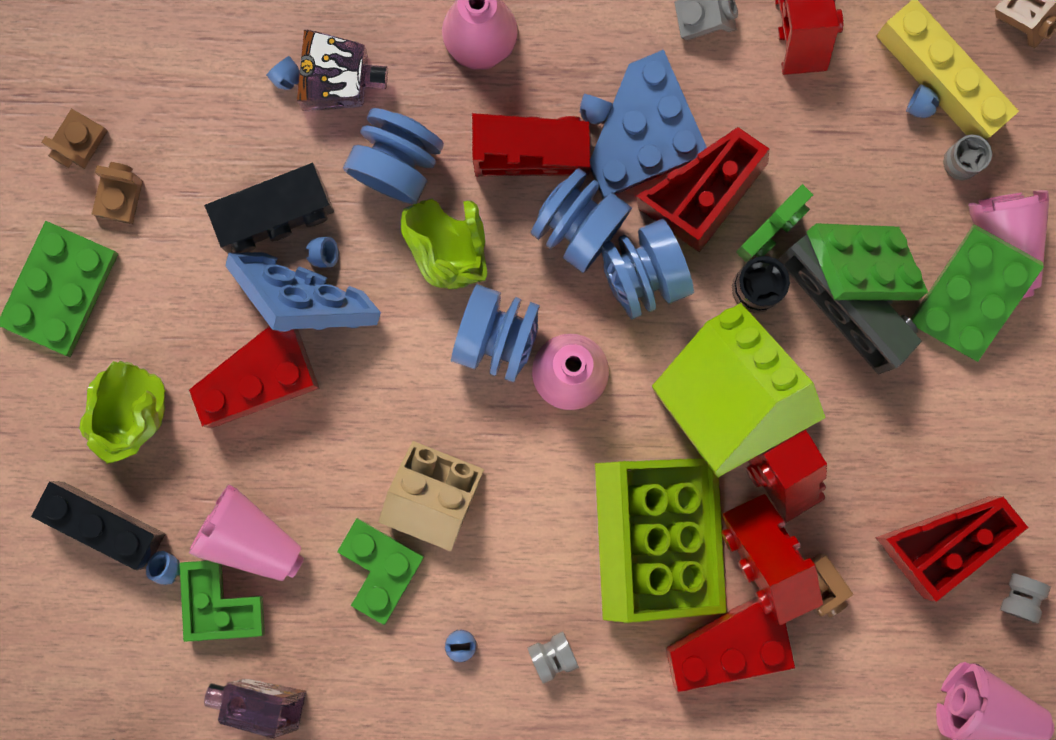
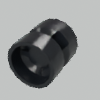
M769 256L756 257L748 261L734 277L732 283L733 297L737 304L742 303L749 312H765L779 303L788 293L790 286L789 273L785 266L775 258Z

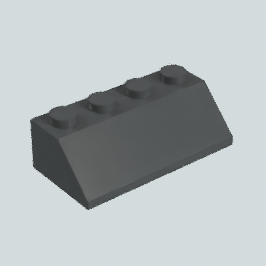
M807 234L778 259L877 374L898 368L922 342L916 335L918 333L916 325L907 316H900L892 308V300H834Z

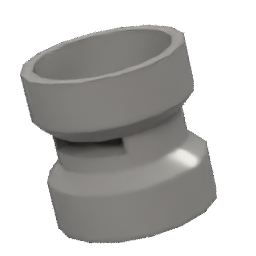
M973 134L964 136L945 153L943 164L946 172L957 180L971 179L991 162V146L981 136Z
M1012 573L1009 582L1011 591L1009 597L1003 599L1000 610L1039 624L1042 615L1040 605L1042 600L1048 598L1051 586ZM1020 593H1021V594H1024V595L1033 597V599L1031 600V599H1028V598H1025V597H1022V596H1019V595H1020Z
M564 632L552 636L551 641L546 644L536 643L527 647L543 684L553 680L558 672H570L579 668Z

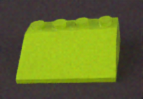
M742 303L724 310L720 315L707 321L652 385L656 395L717 477L724 475L826 418L813 381Z
M704 458L595 463L603 620L631 623L726 613L719 477L715 475Z

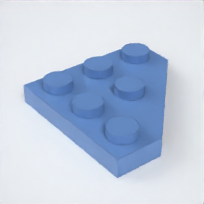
M664 50L632 62L627 67L590 159V170L594 179L599 183L598 188L603 199L610 193L618 194L673 171L676 168L685 166L694 160L697 154L707 148Z
M264 252L228 253L226 268L272 330L290 331L291 329L308 328L323 330L329 327L358 328L360 326L378 324L381 312L364 291L349 286L345 292L338 287L326 284L328 277L299 266L296 272L287 267L276 265L278 258Z

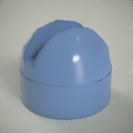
M288 56L276 64L266 76L279 89L290 90L294 87V84H298L300 70L293 59Z
M920 84L911 97L906 112L919 118H927L934 115L940 101L937 93Z
M583 94L580 103L581 117L591 124H600L609 115L613 103Z
M332 237L315 238L306 246V249H309V257L306 258L311 265L319 268H328L335 266L337 263L339 250L336 241Z
M158 551L148 561L146 575L148 579L158 584H172L175 582L176 576L180 575V562L174 555L165 551Z
M466 630L452 632L445 642L446 654L456 662L468 661L476 651L474 636ZM470 643V650L451 651V644Z

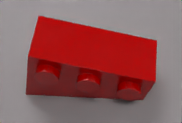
M775 0V6L779 5L783 24V27H778L779 40H786L787 45L784 62L781 63L782 75L828 70L837 34L843 32L844 26L842 10H836V0Z
M472 113V156L475 177L570 176L578 168L589 175V121H581V118L576 116L547 119L533 116L519 117Z
M737 127L697 154L694 160L679 170L677 168L667 175L666 179L648 191L645 189L636 196L638 209L654 221L665 220L675 236L700 253L767 166L770 148Z
M268 326L191 387L189 392L202 427L214 428L320 388L299 330L278 331L272 330Z
M806 429L748 461L750 465L745 469L756 487L761 485L764 487L785 523L825 500V495L822 491L826 489L823 481L827 478V462Z
M765 494L722 513L726 529L721 531L723 539L730 552L737 550L742 559L738 561L739 567L748 583L755 581L759 591L755 592L766 615L772 612L780 626L823 605L816 565L811 558L806 560L802 558L798 551L801 548L799 541L795 536H789L784 528L786 526L784 520Z
M988 496L875 538L923 599L937 602L1029 527L1004 496Z
M757 597L736 606L720 618L705 624L666 647L672 682L677 692L795 669L786 623L779 626L772 612L766 615Z

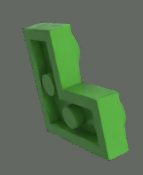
M802 184L736 253L746 263L754 255L757 257L765 256L776 245V242L771 238L781 228L787 233L810 210L805 203L813 194Z
M356 518L337 553L370 571L351 606L385 625L425 556L363 520Z
M208 560L180 563L184 642L265 635L263 596L224 598L222 564Z

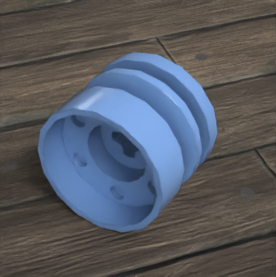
M372 108L369 111L367 120L373 126H362L360 133L373 144V147L353 145L343 170L352 178L382 194L405 203L417 204L427 179L415 169V165L424 168H434L436 160L430 154H440L444 147V142L425 126L405 115L384 109Z
M578 168L565 181L559 183L539 210V215L531 230V235L539 240L550 228L554 229L546 246L552 249L566 238L570 243L565 250L563 259L584 273L601 254V245L610 241L616 234L632 207L613 193L607 195L599 204L594 202L593 198L598 190L599 183L593 180L581 192L579 189L587 174Z
M663 219L639 228L638 238L640 247L637 249L625 234L618 239L622 255L619 254L611 241L601 245L604 260L603 268L614 297L623 306L631 320L642 315L638 298L641 299L649 312L656 309L654 291L658 290L668 304L694 293L693 282L685 257L671 228Z
M476 284L457 333L451 362L476 370L484 355L492 357L490 375H497L503 360L509 362L505 380L515 382L517 375L528 362L539 329L538 311L540 305L530 302L525 317L522 318L517 316L521 299L515 297L507 312L499 310L501 292Z

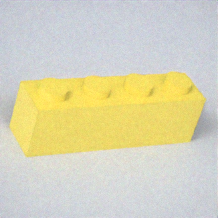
M911 0L890 18L876 35L919 84L937 93L940 100L939 106L966 135H978L987 140L1019 112L918 0Z

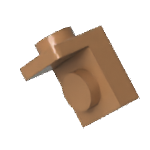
M1002 0L995 8L996 18L1026 33L1028 45L1036 48L1043 39H1049L1056 31V0Z
M71 108L53 139L45 136L41 143L51 149L48 156L58 163L69 168L73 162L85 169L108 130Z
M110 162L109 167L96 166L95 173L100 176L92 215L133 225L143 180L132 173V167L116 162Z
M819 553L811 560L816 565L821 593L827 590L829 594L822 599L823 605L813 611L820 617L825 614L828 617H832L848 606L846 600L854 594L827 555Z

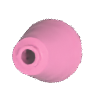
M456 0L443 21V42L448 52L460 65L473 70L490 69L512 53L517 41V23L512 11L502 0Z
M1047 190L1033 191L1034 196L1024 197L1021 192L979 200V204H968L969 213L975 225L1042 261L1044 264L1049 209V194ZM1043 269L1023 298L1033 296L1034 289L1041 287Z
M562 334L550 339L539 349L533 362L532 377L538 393L546 402L556 408L577 410L589 406L601 396L608 382L609 367L605 354L594 341L578 334ZM574 361L579 364L580 369L576 372H571L566 368L565 362Z
M228 484L215 504L217 505L211 514L207 516L190 547L189 554L197 558L283 581L286 576L293 578L304 560V557L299 555L301 546L237 488Z
M959 663L951 670L942 685L941 691L947 692L944 705L937 703L936 717L938 728L945 737L952 740H1050L1054 733V723L1048 710L979 664Z

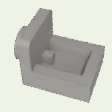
M735 0L674 1L680 35L685 40L720 29L727 32L737 30L735 18L738 17V8Z

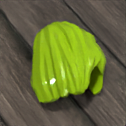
M433 198L422 200L403 209L401 216L402 236L421 274L429 284L435 287L457 289L466 287L469 284L486 281L488 273L484 254L486 242L484 226L479 216V208L473 201H463L465 220L459 221L444 213L439 203Z
M113 361L106 371L98 373L89 384L86 412L80 420L79 427L82 436L88 440L87 446L107 464L137 454L140 446L152 437L162 425L165 412L164 383L156 374H149L146 369H140L137 365H133L130 362Z

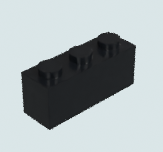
M313 162L204 205L220 247L227 253L250 252L256 248L255 243L268 238L270 241L284 239L292 234L291 229L303 224L306 227L319 225L328 220L327 215L334 213L319 171Z
M49 481L31 515L32 518L134 570L146 569L148 561L157 552L166 534L61 481Z

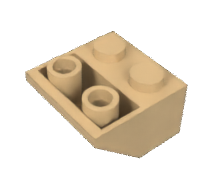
M412 441L387 492L378 523L451 551L484 469Z

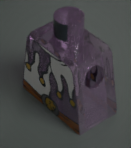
M304 30L297 102L302 111L361 107L364 104L365 88H387L388 66L369 65L365 45L312 30Z
M240 679L228 682L225 686L210 684L205 694L204 705L208 708L220 710L218 723L275 739L299 729L306 691L251 679Z

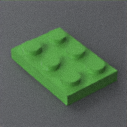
M45 221L0 316V327L71 357L119 253Z
M816 223L807 231L834 300H919L928 293L922 279V273L913 259L907 245V239L900 227Z
M973 224L910 320L921 331L978 362L1042 271L1044 264L1042 261Z

